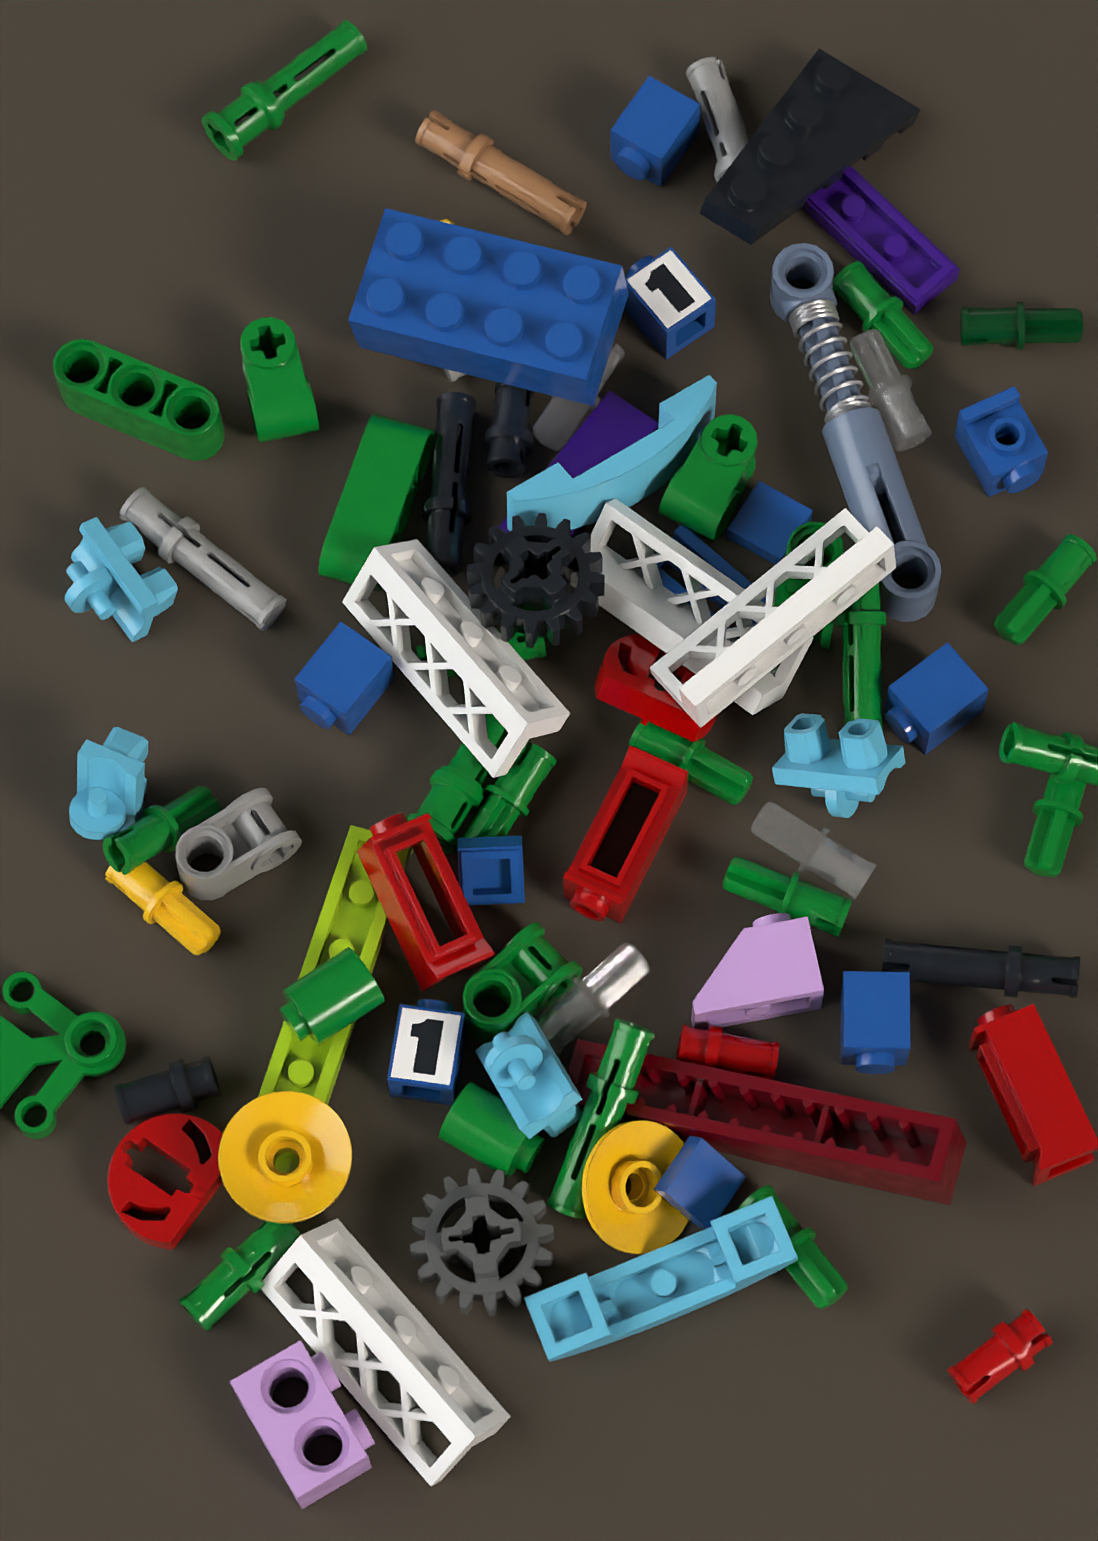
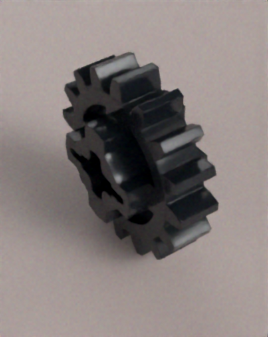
M545 513L538 514L534 526H525L524 521L519 515L513 516L512 531L505 533L495 525L489 529L491 546L476 543L473 547L474 564L467 565V584L471 586L469 588V602L471 609H481V625L486 629L499 622L501 624V640L504 642L512 639L516 632L522 633L525 636L527 648L534 647L537 635L545 634L553 646L559 645L560 630L565 627L576 635L583 632L582 615L596 618L599 613L598 597L604 596L605 575L600 574L603 570V557L601 552H590L591 536L585 532L572 538L571 521L567 519L562 520L556 528L547 527ZM502 567L505 570V575L500 577L501 586L496 589L494 578L499 568ZM576 572L578 583L574 592L570 594L567 591V585L571 583V574Z

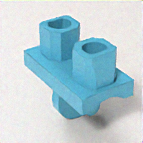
M97 517L81 523L79 531L82 533L83 539L72 552L71 559L74 563L66 570V573L74 582L65 594L66 604L74 613H82L93 609L101 620L113 616L131 642L147 636L153 617L173 605L178 591L177 584L165 568L157 567L142 575L137 573L132 564L142 560L145 546L142 536L131 522L106 529Z
M805 713L796 715L784 729L786 752L772 767L775 784L811 788L813 796L825 797L826 807L831 816L849 818L855 813L859 801L873 802L875 796L879 795L884 789L886 779L891 770L901 768L906 763L903 746L886 744L879 720L859 718L849 721L839 732L840 740L828 739L826 722L821 715Z
M113 727L103 745L85 740L77 753V795L72 799L69 807L70 825L76 833L84 838L102 840L126 829L143 818V800L147 792V778L144 777V760L148 755L149 742L144 737L119 727Z
M527 1011L517 1018L509 1032L497 1034L492 1042L484 1043L475 1050L520 1131L529 1139L542 1129L551 1137H556L580 1119L582 1111L577 1103L582 1098L539 1024Z

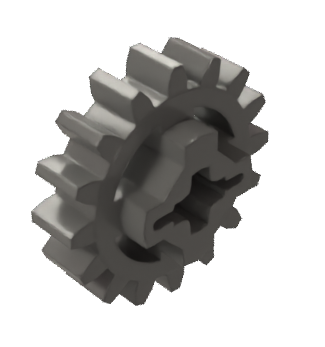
M476 1168L469 1169L468 1185L459 1187L450 1176L444 1178L446 1196L441 1200L427 1193L423 1197L425 1208L431 1214L430 1217H413L411 1223L412 1230L418 1235L425 1237V1240H420L410 1245L412 1259L428 1260L417 1271L420 1282L425 1284L438 1279L439 1284L435 1291L436 1300L442 1304L453 1294L459 1296L460 1312L468 1315L472 1309L474 1301L484 1302L488 1316L496 1315L497 1299L506 1297L508 1302L515 1308L521 1306L519 1288L524 1284L528 1288L538 1291L542 1286V1281L534 1270L535 1266L551 1267L553 1262V1253L543 1247H539V1244H544L554 1239L553 1225L536 1223L546 1214L544 1201H534L527 1205L525 1201L529 1193L528 1183L523 1180L516 1184L512 1190L505 1188L504 1171L498 1169L492 1176L490 1183H481L480 1175ZM489 1202H494L508 1208L518 1218L504 1219L489 1207ZM466 1205V1212L454 1227L442 1228L447 1218L454 1211ZM480 1230L488 1231V1236L492 1240L489 1253L477 1254L476 1247L472 1244L475 1240L474 1232ZM525 1251L519 1265L509 1275L499 1280L498 1273L509 1258L522 1256V1252ZM443 1262H447L448 1266L460 1264L475 1276L476 1283L457 1277Z

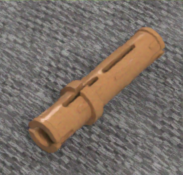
M436 110L429 114L430 119L425 118L417 132L415 143L459 169L457 171L458 175L468 181L475 178L481 183L488 185L507 199L550 223V225L560 230L566 236L572 232L573 227L577 226L584 214L587 202L568 191L566 192L537 172L502 153V151L492 146L494 140L483 133L476 136L456 125Z

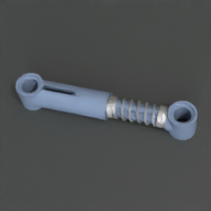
M808 243L792 244L784 248L775 258L772 267L770 289L771 306L778 317L790 323L794 336L800 339L799 350L806 354L803 362L805 366L811 369L808 375L809 379L816 383L814 393L821 398L819 403L820 409L826 412L824 418L826 424L822 429V434L850 513L868 532L878 527L894 543L896 569L879 582L881 611L886 612L889 618L900 622L917 621L925 617L934 607L942 573L940 560L934 550L927 545L880 411L872 408L870 403L867 402L868 396L861 395L859 392L863 382L855 380L854 375L858 368L849 364V360L853 356L852 352L844 350L847 338L839 336L838 333L842 324L838 322L840 318L836 310L837 301L832 290L834 275L832 261L828 254L818 246ZM804 279L810 281L815 286L801 290L794 288L789 282ZM900 574H910L917 577L923 585L916 589H905L897 585L893 578Z

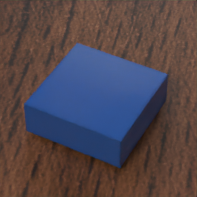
M759 480L728 527L727 538L776 565L785 557L791 533L798 526L812 520L813 510Z
M522 836L458 838L459 886L468 905L525 903Z
M690 1136L654 1190L698 1228L707 1229L712 1227L710 1221L719 1218L746 1176L705 1140Z

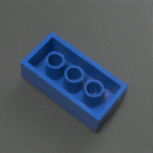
M385 208L348 322L359 348L593 406L629 293L621 265Z

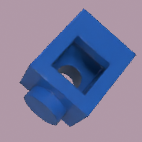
M1015 386L959 410L954 437L988 498L1006 489L1008 493L1013 494L1032 486L1040 479L1041 474L1044 472L1048 456L1047 449L1019 402L1020 394ZM1010 438L1013 445H1003L999 442Z

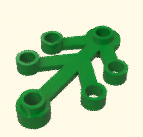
M19 971L11 974L5 980L2 987L3 998L8 1007L14 1013L20 1015L33 1013L58 1035L32 1039L0 1015V1109L35 1066L60 1063L38 1094L24 1098L15 1109V1122L20 1131L28 1138L42 1139L52 1133L57 1123L55 1112L84 1076H102L111 1072L119 1065L126 1051V1037L120 1024L110 1015L96 1011L76 1015L45 992L35 975L30 972ZM22 984L32 985L35 990L33 996L28 1001L17 1002L12 999V993L17 986ZM98 1036L106 1041L104 1049L97 1055H88L83 1052L85 1041L91 1037ZM43 1108L47 1111V1118L43 1124L37 1127H30L24 1123L25 1115L29 1110Z

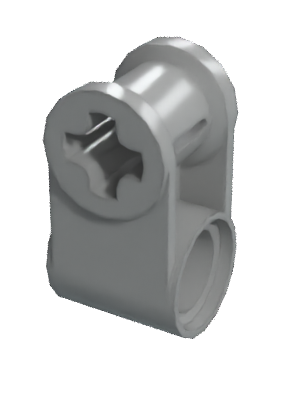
M260 787L243 794L224 810L197 826L188 829L181 835L176 845L175 858L180 882L183 885V889L190 896L199 900H215L223 897L226 893L259 873L279 866L299 849L302 843L301 838L296 831H288L271 806L273 797L267 788ZM203 854H213L222 860L215 870L209 872H199L190 866L197 856Z

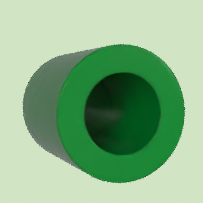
M347 947L283 989V994L288 1003L280 1007L279 1011L299 1041L310 1036L317 1045H320L385 1002V999L365 964L353 949Z
M470 1082L459 1094L448 1112L439 1133L440 1140L495 1172L497 1169L504 1171V1177L509 1178L516 1169L527 1173L536 1161L545 1142V1139L537 1134L529 1139L520 1131L503 1099L473 1082Z

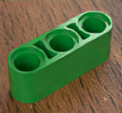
M71 340L62 345L56 352L53 360L54 375L62 400L67 408L73 412L192 461L206 460L215 455L222 447L225 434L218 401L213 393L205 387L92 340ZM91 371L97 373L92 380L85 383L71 381L81 372ZM147 394L152 396L149 402L141 406L126 404L135 395ZM192 417H202L208 420L198 429L190 430L181 427L184 421Z
M376 413L371 415L322 547L318 574L320 576L352 585L374 547L401 542L431 457L434 443L433 429ZM377 582L373 591L380 593L383 588Z

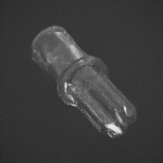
M868 330L854 337L850 341V348L870 389V392L866 395L868 396L867 402L870 405H875L876 409L880 411L895 450L904 451L925 441V438L931 436L932 431L914 400L910 390L913 383L910 376L900 375L878 330Z
M617 343L614 344L610 351L593 406L555 396L552 397L532 429V434L541 444L556 451L561 450L588 409H595L600 403L598 394L619 362L626 355Z
M768 802L763 806L752 824L751 831L753 835L800 864L798 871L804 873L806 869L811 870L848 893L854 900H856L877 866L872 862L869 863L828 836L830 832L828 828L824 827L822 831H819L774 802Z
M624 943L582 980L575 976L571 980L574 987L535 1019L556 1054L563 1051L562 1048L599 1016L603 1019L609 1017L610 1014L607 1008L648 973L649 965L646 959L630 943Z

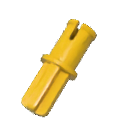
M147 862L136 867L126 875H123L122 871L116 872L109 866L105 874L106 881L115 885L144 911V921L148 924L157 922L193 955L206 953L214 946V943L221 934L219 925L182 894L183 885L178 881H167Z

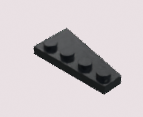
M819 48L707 195L699 214L752 245L801 209L806 199L821 188L824 190L828 189L842 178L845 170L861 158L865 161L879 151L884 141L896 132L901 134L914 125L921 109Z

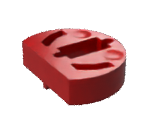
M639 633L630 634L615 641L606 651L596 676V698L641 718V724L645 726L650 722L692 742L706 736L712 729L718 714L700 728L667 690H657L654 687L656 680L649 677L651 675L650 667L667 653ZM681 665L677 668L675 675L681 677L680 682L684 684L695 673Z
M164 1114L150 1118L137 1125L126 1134L117 1146L109 1165L108 1191L113 1207L121 1222L139 1240L157 1248L174 1250L223 1183L218 1164L219 1146L223 1133L213 1124L188 1114ZM192 1127L208 1142L212 1155L205 1164L201 1163L195 1144L187 1135ZM148 1145L189 1173L186 1176L188 1185L192 1187L189 1191L190 1193H184L177 1189L173 1196H170L131 1169L134 1163L130 1155L127 1154V1151L129 1149H136L142 1153ZM134 1209L146 1215H167L164 1221L139 1220L128 1214Z

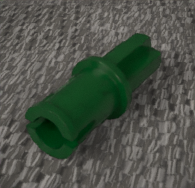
M1016 302L1015 307H961L960 344L961 346L1015 345L1016 350H1023L1024 343H1078L1082 340L1083 314L1077 308L1024 309L1023 302Z

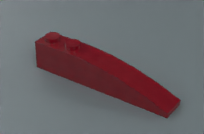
M577 1039L567 1074L582 1098L577 1104L583 1111L591 1091L586 1086L588 1077L591 1072H598L608 1045ZM646 1054L634 1085L639 1090L635 1104H627L620 1122L625 1123L637 1120L656 1122L672 1130L684 1142L690 1136L702 1138L716 1151L822 1178L951 1205L967 1144L955 1118Z

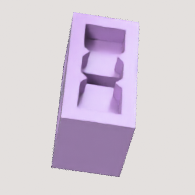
M300 1340L230 1381L239 1401L301 1509H304L372 1468L365 1449L374 1445L375 1442L357 1410L354 1408L348 1413L343 1414L331 1392L341 1387V1384L322 1351L310 1357ZM299 1378L309 1385L308 1394L302 1403L295 1407L285 1408L273 1402L274 1389L282 1380ZM321 1435H331L342 1442L340 1456L336 1461L326 1466L314 1465L306 1459V1449L309 1443Z

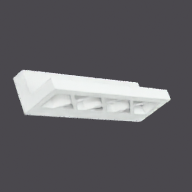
M616 498L606 502L590 535V552H601L603 557V570L600 574L605 575L604 596L598 597L599 605L665 653H668L711 618L706 598L718 595L729 603L745 590ZM616 524L632 534L638 558L626 560L606 546ZM669 560L679 567L682 571L687 592L675 595L666 589L662 584L657 563ZM576 572L571 574L570 585L576 588L578 577ZM759 601L755 606H765L766 604ZM737 619V627L727 629L725 647H730L738 640L736 637L740 636L741 638L763 619ZM717 636L705 646H716ZM813 637L784 659L779 667L773 668L740 695L734 702L754 715L782 699ZM690 658L682 665L696 674L714 659Z
M846 508L843 509L650 667L651 674L700 728L703 727L896 569L894 543L878 527L868 532ZM845 532L856 544L828 567H823L824 548ZM815 557L814 566H804L808 561ZM786 579H811L779 607H774L776 588ZM766 597L765 606H755L759 601ZM737 619H763L730 647H725L727 628ZM717 636L716 646H705ZM690 658L714 659L684 684L672 673Z
M417 539L373 548L342 603L378 645L391 656L392 661L491 776L495 778L506 775L530 738L558 732L570 715V712L508 642L501 640V634L494 626L485 629L481 625L480 610L471 609L468 596ZM377 582L387 592L390 617H383L368 600ZM409 625H415L425 636L427 660L421 661L411 649ZM447 669H454L463 680L466 704H458L449 694ZM485 714H493L508 731V735L499 749L488 739Z
M338 1218L300 1235L264 1278V1286L261 1290L315 1353L323 1352L340 1382L430 1486L440 1482L471 1447L495 1434L511 1417ZM297 1267L313 1283L315 1304L303 1303L285 1283ZM334 1320L346 1321L356 1332L358 1354L346 1353L335 1341ZM377 1370L389 1371L400 1383L401 1404L389 1403L379 1392ZM420 1420L434 1422L451 1442V1445L438 1459L422 1441Z

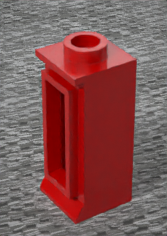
M630 745L624 761L574 860L563 876V897L571 900L569 905L573 910L594 921L603 922L605 917H608L618 923H622L687 794L688 771ZM635 784H638L659 795L616 878L590 865L629 788H634Z
M401 812L371 826L369 829L372 837L357 851V854L423 992L434 987L449 975L465 968L468 972L479 967L495 955L480 931L429 822L431 819L429 813L408 821L405 812ZM409 847L413 848L455 937V940L439 946L396 854Z
M1007 1004L982 1015L977 1020L979 1026L973 1028L968 1047L970 1051L978 1049L976 1060L1024 1163L1032 1161L1034 1164L1033 1187L1094 1162L1095 1158L1092 1152L1098 1150V1138L1035 1005L1031 1004L1016 1011L1013 1004Z

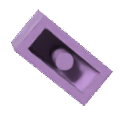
M787 913L771 914L755 920L753 927L744 928L692 1002V1027L708 1030L709 1024L726 1027L821 1009L824 988L808 916L791 919V915Z

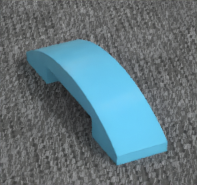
M708 375L659 404L658 430L574 479L558 462L507 492V529L512 531V517L517 515L524 521L525 526H534L539 513H545L547 527L556 528L562 520L567 519L571 521V529H576L597 522L608 501L616 498L627 507H630L655 492L669 481L681 465L686 462L704 428L715 418L717 382Z
M768 1197L710 1221L712 1225L710 1228L590 1277L587 1273H583L525 1297V1302L549 1362L618 1341L678 1318L737 1292L797 1261L798 1257L773 1197Z

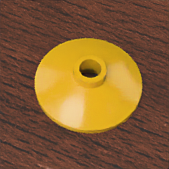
M280 1091L269 1093L250 1101L232 1117L220 1141L218 1164L226 1190L243 1210L265 1221L294 1223L318 1215L338 1198L350 1175L352 1147L344 1123L326 1103L308 1094ZM284 1153L295 1154L300 1159L298 1167L290 1173L279 1172L275 1168V1162L280 1155Z
M642 1120L619 1124L599 1139L587 1159L582 1178V1199L585 1213L596 1234L609 1246L619 1251L632 1254H646L672 1243L689 1222L687 1217L654 1190L684 1145L679 1136L666 1126ZM629 1177L631 1180V1190L626 1195L625 1186Z

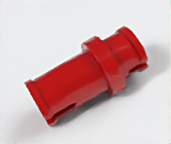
M685 1024L682 1025L676 1060L773 1080L777 1067L780 1042H769L722 1033L723 1026L709 1024L708 1030L689 1027V1025Z
M1028 1309L1022 1311L1021 1315L1008 1325L1003 1321L999 1322L991 1329L994 1336L956 1365L950 1366L946 1370L950 1378L956 1380L954 1382L971 1404L974 1405L982 1395L1019 1368L1023 1372L1028 1370L1035 1364L1033 1356L1045 1347L1048 1348L1053 1344L1051 1337L1047 1333L1043 1334L1046 1331L1045 1328Z

